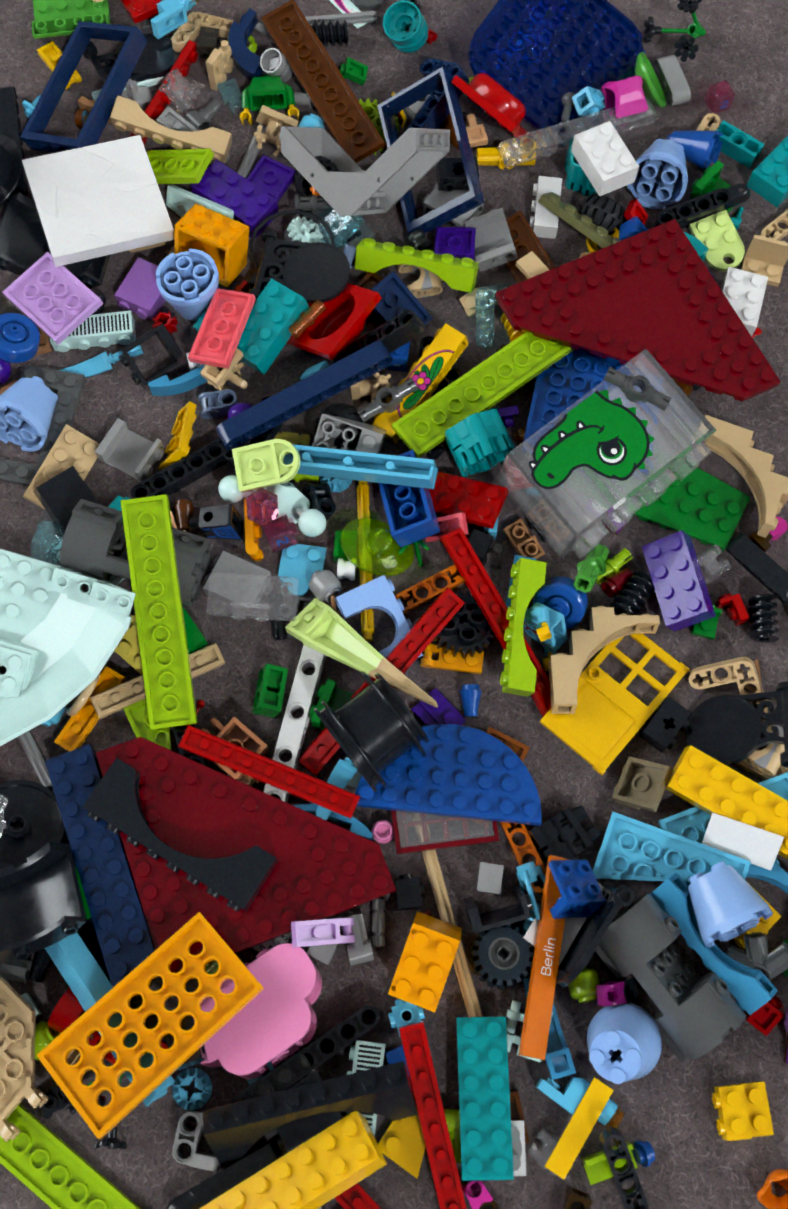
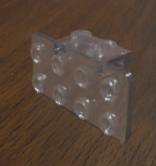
M212 572L209 578L206 612L209 616L232 617L236 620L249 618L257 621H294L297 614L299 580L294 577Z

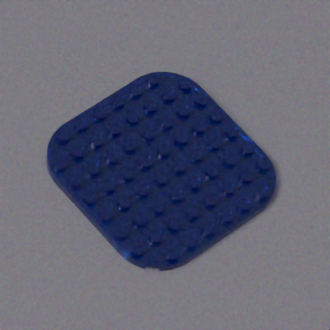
M499 0L475 31L469 44L468 58L471 70L475 76L479 73L488 74L524 104L526 109L524 119L550 139L569 144L570 139L574 135L596 127L603 122L604 108L596 117L588 118L580 116L574 106L571 109L569 124L564 126L561 124L564 105L562 104L563 95L567 92H573L576 95L587 86L599 89L602 92L601 87L605 83L636 76L637 56L641 52L645 53V50H643V38L637 26L607 0Z

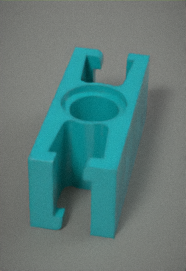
M724 120L721 122L719 129L715 130L723 132V137L720 136L719 141L723 142L720 152L750 168L754 160L759 157L764 143Z

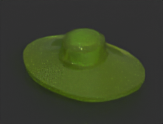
M368 518L355 519L347 523L341 532L340 542L344 554L354 566L363 571L379 576H395L405 572L414 561L412 543L401 555L398 553L402 547L392 537L388 523Z

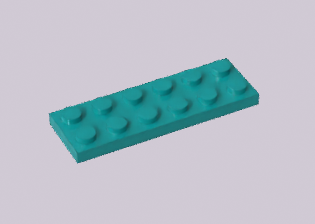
M506 1017L456 1018L462 1181L514 1180Z

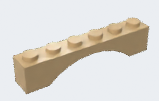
M117 95L110 116L112 124L117 130L122 132L129 131L136 136L140 135L141 138H150L158 144L166 143L177 150L211 149L214 153L211 161L214 162L217 159L220 162L226 163L232 145V134L230 132L215 127L193 132L169 129L152 120L136 101Z

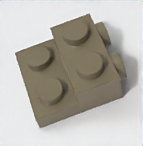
M629 756L622 768L618 784L614 787L612 798L622 806L636 810L642 808L656 812L672 769L667 765Z

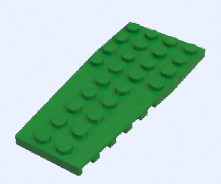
M656 444L653 445V455L651 456L647 477L632 474L627 480L620 481L606 478L592 469L583 466L575 469L561 485L589 499L592 498L620 511L639 516L638 519L648 522L649 520L660 524L659 527L665 530L667 528L675 531L683 530L690 537L700 540L701 544L706 546L708 544L721 548L720 551L722 552L728 546L750 499L748 495Z

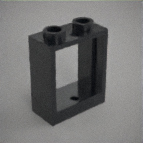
M163 323L119 351L120 356L118 357L123 366H128L132 374L130 376L135 384H140L141 387L146 386L149 382L157 379L186 360ZM156 335L173 362L145 379L127 352Z

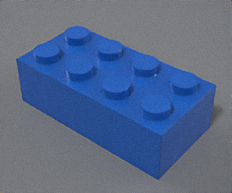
M414 450L398 455L417 458ZM378 483L391 535L400 547L441 532L428 488Z

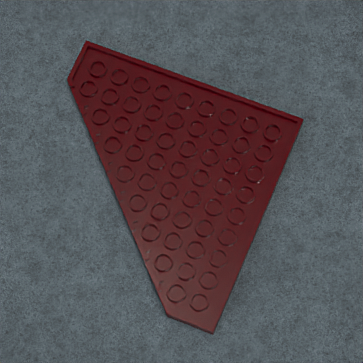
M676 219L495 292L498 304L512 328L516 331L522 332L524 330L533 333L535 337L548 341L551 339L562 342L564 346L577 350L581 348L590 351L592 355L605 359L607 357L619 360L621 364L634 368L638 366L647 369L649 373L662 377L665 375L676 378V381L693 386L695 384L705 387V390L719 395L724 393L733 396L735 400L743 402L777 387L781 382Z
M142 737L96 753L102 776L105 775L116 758L138 771L141 775L139 796L143 814L155 835L170 848L197 858L218 859L237 855L257 845L278 860L277 865L247 912L243 909L237 912L226 905L227 899L221 895L216 899L206 892L207 886L199 883L198 886L185 879L188 874L182 870H179L178 873L172 871L165 866L167 864L166 860L161 857L158 861L145 853L147 851L146 847L141 844L138 848L126 841L128 836L120 832L155 950L198 912L203 915L236 954L290 933L291 922L326 919L396 891L379 844ZM193 943L190 947V954H200L203 949L202 943ZM179 959L174 960L170 965L172 973H178L183 968V962Z

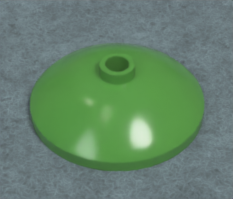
M641 52L636 59L635 74L642 77L644 96L650 103L664 108L667 106V102L659 79L648 57L644 52Z

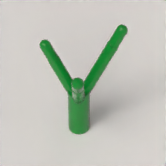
M422 540L414 542L419 566L422 567L423 561L419 544L426 551L429 550V547ZM409 545L402 547L398 553L401 555Z

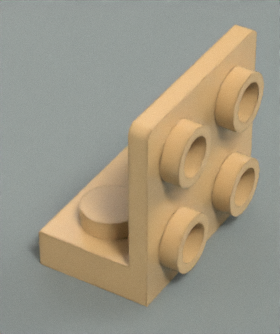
M754 235L743 258L741 270L767 276V284L778 287L783 267L788 260V243L765 236Z

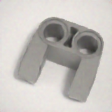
M191 1110L184 1113L180 1117L172 1149L173 1158L181 1164L194 1168L218 1171L220 1164L216 1156L211 1153L198 1151L203 1131V1111ZM188 1116H193L197 1119L198 1123L195 1130H190L186 1127ZM182 1143H187L191 1146L192 1151L189 1157L182 1156L180 1153V1145Z

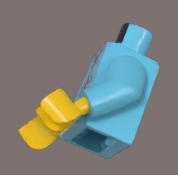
M536 602L526 609L524 627L527 635L544 647V654L548 658L542 659L545 671H548L550 656L555 655V652L568 639L563 614Z

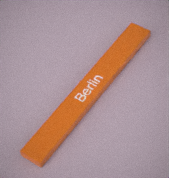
M550 855V856H548V863H549L551 860H570V859H566V858H562V857ZM548 863L519 1055L545 1060L565 924V918L553 919L550 909L557 903V899L562 896Z

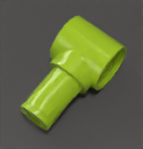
M444 1109L456 1163H461L460 1109Z

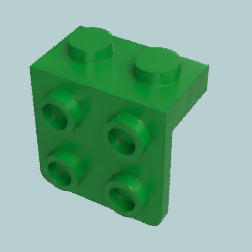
M717 161L713 166H708L703 173V177L701 179L697 178L691 187L693 191L690 199L731 186L719 178L724 166L723 163ZM733 207L729 208L727 210V213H729L733 209Z
M328 679L326 685L322 684L318 691L317 697H320L318 704L313 705L310 710L309 718H311L312 727L320 730L325 728V725L314 712L316 708L319 712L325 708L321 703L322 701H325L335 711L350 700L354 694L337 688V683Z

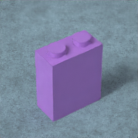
M139 257L137 258L114 295L120 309L123 311L131 310L142 319L148 318L153 320L152 318L157 316L166 301L157 287L156 271L158 265Z

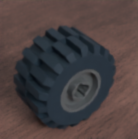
M511 924L482 931L472 943L470 964L474 966L473 972L475 975L478 974L480 976L479 980L482 983L484 981L487 982L489 987L497 986V989L512 987L525 978L529 973V969L532 968L533 962H531V959L534 957V952H531L530 948L533 946L523 938L526 933L521 934L519 932L520 928L517 926L512 928L510 927Z

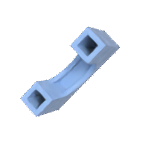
M385 575L337 596L335 602L344 620L368 609L382 610L392 618L395 624L394 640L390 646L379 651L386 658L413 625L410 619H405L402 613L404 606L401 600H396L393 594L395 588L392 581L386 579Z

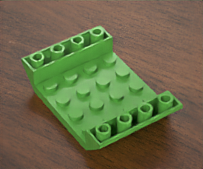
M33 0L35 21H32V33L34 39L72 35L79 21L111 24L108 0L97 3L93 0Z

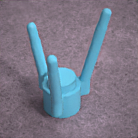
M534 861L517 866L516 875L521 890H525L526 885L535 918L539 920L540 915L531 883L538 880L537 875L545 883V875L541 866H535Z

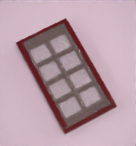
M391 810L397 854L499 841L497 821Z

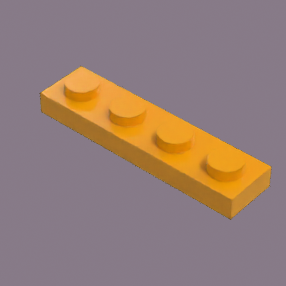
M106 666L100 674L97 685L90 697L124 683L126 678ZM90 697L76 715L71 716L54 741V743L68 752L81 747L99 720Z

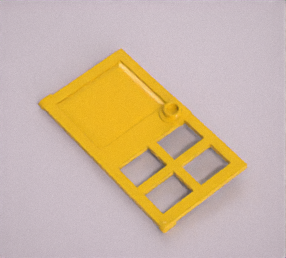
M644 634L629 635L648 650L638 664L616 648L624 637L612 641L601 650L581 673L578 680V705L575 714H552L550 709L540 720L544 727L592 765V768L600 775L606 772L605 770L657 707L682 677L690 671L682 662L679 663ZM610 653L632 670L621 684L599 667ZM654 655L676 672L665 686L643 669ZM637 675L659 692L649 706L645 705L626 689Z

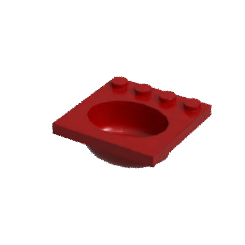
M486 73L477 74L470 83L455 75L451 82L469 96V100L475 105L481 106L487 115L491 118L494 117L499 125L511 131L512 135L520 142L522 139L527 142L530 140L532 135L519 125L526 112L524 104Z
M348 283L345 290L333 300L319 304L308 303L310 310L286 344L333 360L339 352L346 349L359 337L364 329L367 316L382 297L378 292Z

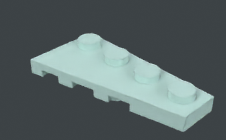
M168 185L166 206L179 216L183 217L196 203L233 219L234 210L178 186Z

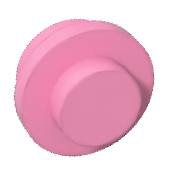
M387 820L377 821L372 827L373 839L381 844L390 842L394 837L392 823Z

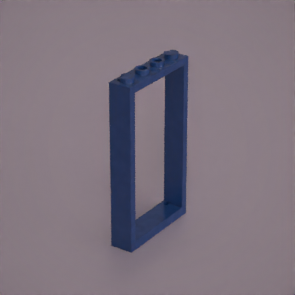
M78 22L20 136L30 149L57 153L97 144L111 116L117 95L121 96L148 42L142 31L136 26ZM90 39L125 42L78 138L73 139L43 134Z
M444 67L434 70L433 73L417 80L416 83L402 89L396 95L387 98L386 101L377 105L387 148H389L399 138L394 115L444 86L470 191L419 218L412 189L400 199L407 232L409 233L423 230L426 234L436 227L485 203L456 87L451 82L453 75Z

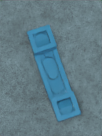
M206 365L171 381L166 374L149 382L148 386L153 396L175 395L204 384L208 380L203 378L200 372Z
M315 804L293 805L313 815H316L318 805ZM331 811L328 817L329 820L351 826L350 832L372 841L373 834L356 818L352 817V819H349Z
M530 978L522 980L526 998L528 995ZM553 1002V1016L545 1062L552 1080L576 1073Z

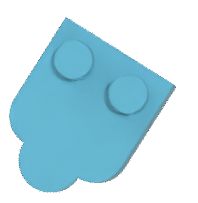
M289 542L283 544L278 576L280 582L287 586L288 591L292 595L302 596L307 593L312 574L324 569L327 548Z

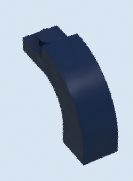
M249 8L247 13L241 17L240 24L235 21L232 22L228 42L237 69L242 75L252 81V78L260 77L263 70L260 66V56L247 48V41L258 23L256 11Z

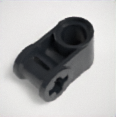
M322 482L320 485H312L311 483L304 485L303 495L310 501L309 509H317L322 512L327 522L336 510L329 484Z

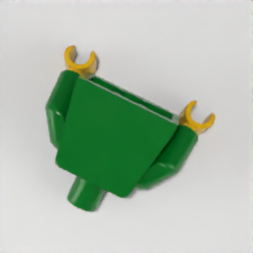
M264 75L262 77L252 78L251 85H248L242 91L243 112L240 114L242 124H244V119L248 118L251 125L253 120L249 110L260 111L262 105L271 109H285L289 107L288 116L296 115L297 120L299 119V110L294 107L296 102L293 89L285 82H282L280 76Z

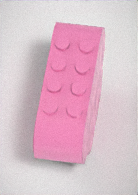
M290 943L280 944L270 950L269 948L264 949L256 955L257 959L250 964L244 963L246 968L263 986L264 990L204 1044L208 1060L200 1064L212 1068L223 1066L228 1072L241 1078L255 1079L269 1071L266 1065L268 1062L271 1061L273 1067H276L312 1040L317 1029V1017L311 1005L320 996L322 978L314 962L301 947L293 948ZM224 981L221 986L222 993H231L235 987L234 981ZM213 998L203 1000L201 1004L202 1011L209 1012L214 1008L215 1001Z

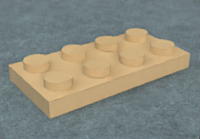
M66 424L23 497L45 509L34 494L35 488L71 466H74L84 481L98 458L95 450L100 444Z

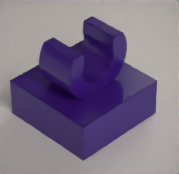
M517 405L497 409L505 427L514 426L513 416L519 414Z

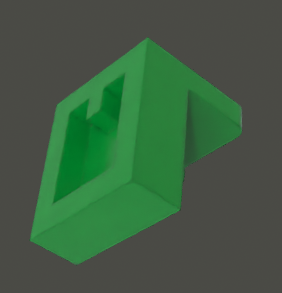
M347 57L344 63H340L338 70L343 78L363 86L366 82L368 66Z
M713 605L716 617L694 624L691 635L713 640L722 609L716 608Z

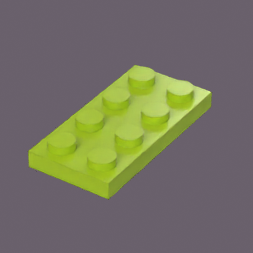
M211 149L147 150L146 152L157 184H197L202 179L214 156Z

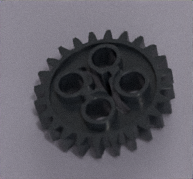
M459 590L457 596L465 604L459 609L460 612H457L446 624L451 629L444 627L432 642H439L437 645L438 649L444 646L445 654L450 650L453 651V657L457 655V652L461 653L462 658L465 657L466 652L473 657L475 651L481 654L483 648L488 649L490 643L495 638V633L474 597H470V591H467L466 595H462L461 590ZM472 618H476V619H478L480 622H476V621H474ZM463 635L469 636L471 639H466Z

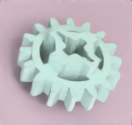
M297 216L287 228V231H289L288 236L293 238L292 241L329 244L327 241L328 236L323 234L324 230L319 229V224L315 222L313 224L311 219L307 221L305 217L301 219Z

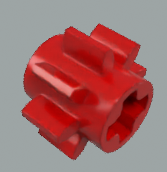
M159 312L156 318H152L154 322L153 329L163 323L170 335L178 331L176 327L178 324L177 318H172L170 312Z

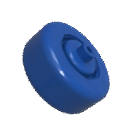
M1 314L0 359L10 363H22L33 358L38 352L40 343V332L37 325L30 318L22 314Z
M556 576L545 580V584L537 590L533 604L539 602L563 614L566 630L577 626L583 619L588 607V598L586 593L575 588L573 585L575 580Z

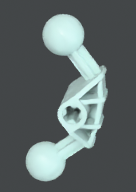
M236 475L226 476L219 483V494L227 502L235 503L243 499V497L260 499L262 519L269 525L286 528L298 523L300 531L308 537L319 536L326 528L324 514L317 509H309L310 501L291 482L247 492L239 491ZM266 496L274 499V501L270 500L272 504L267 500Z

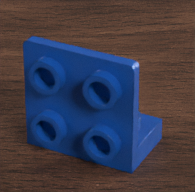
M551 860L548 863L562 896L557 899V903L550 909L553 919L592 917L606 902L587 860Z

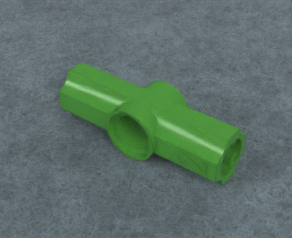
M599 543L592 545L585 560L577 563L578 573L573 583L577 590L584 593L590 592L598 576L606 573L605 561L609 554L606 546Z

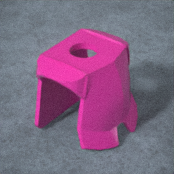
M632 76L624 80L608 82L601 87L605 104L603 119L611 121L614 114L616 118H623L648 110L642 89L643 80L641 76Z

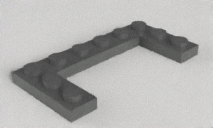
M24 364L20 379L32 378L33 376L41 378L44 381V385L52 392L57 393L58 400L56 401L48 436L41 448L37 464L0 459V481L25 486L30 485L65 425L67 424L70 427L73 425L86 380L83 374Z

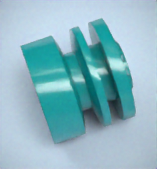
M401 0L393 3L386 10L383 17V28L397 50L404 53L418 51L425 44L429 30L427 22L418 7L408 0Z

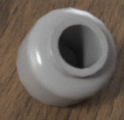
M318 570L311 576L309 589L317 600L330 603L331 595H334L336 598L341 594V583L330 570Z

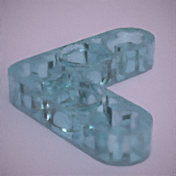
M501 282L478 288L476 292V342L478 347H492L494 343V305L498 304L495 292L512 286V283Z

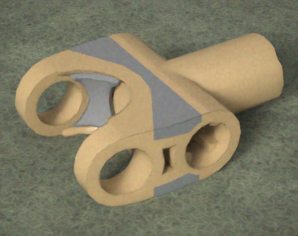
M397 265L400 273L410 272L419 277L417 281L407 286L416 298L438 295L443 291L441 281L444 280L435 273L415 265Z
M772 725L778 727L779 736L784 737L783 728L779 725ZM772 726L768 727L767 732L772 733ZM783 744L765 745L762 750H755L749 757L743 760L748 766L768 777H774L779 767L788 772V768L781 766L780 754L785 752Z

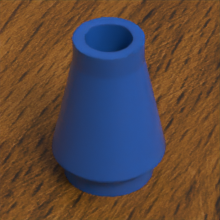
M464 684L462 685V690H459L464 717H478V707L482 692L480 685Z

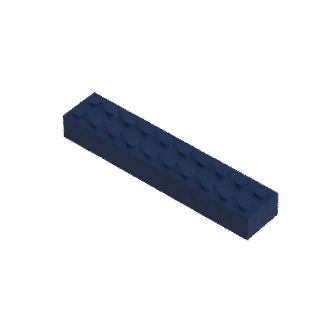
M88 744L48 759L45 763L109 978L114 987L155 951V947L120 833L116 835L106 828L108 823L102 819L98 823L88 817L87 813L89 811L83 807L103 778L96 751Z

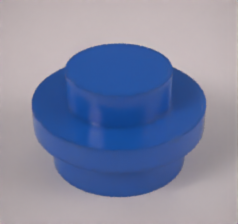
M641 1140L634 1143V1159L643 1167H649L651 1162L655 1161V1153L651 1144L648 1141L643 1142Z

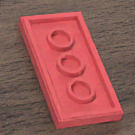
M217 288L189 353L188 359L190 362L229 369L256 298L254 294Z

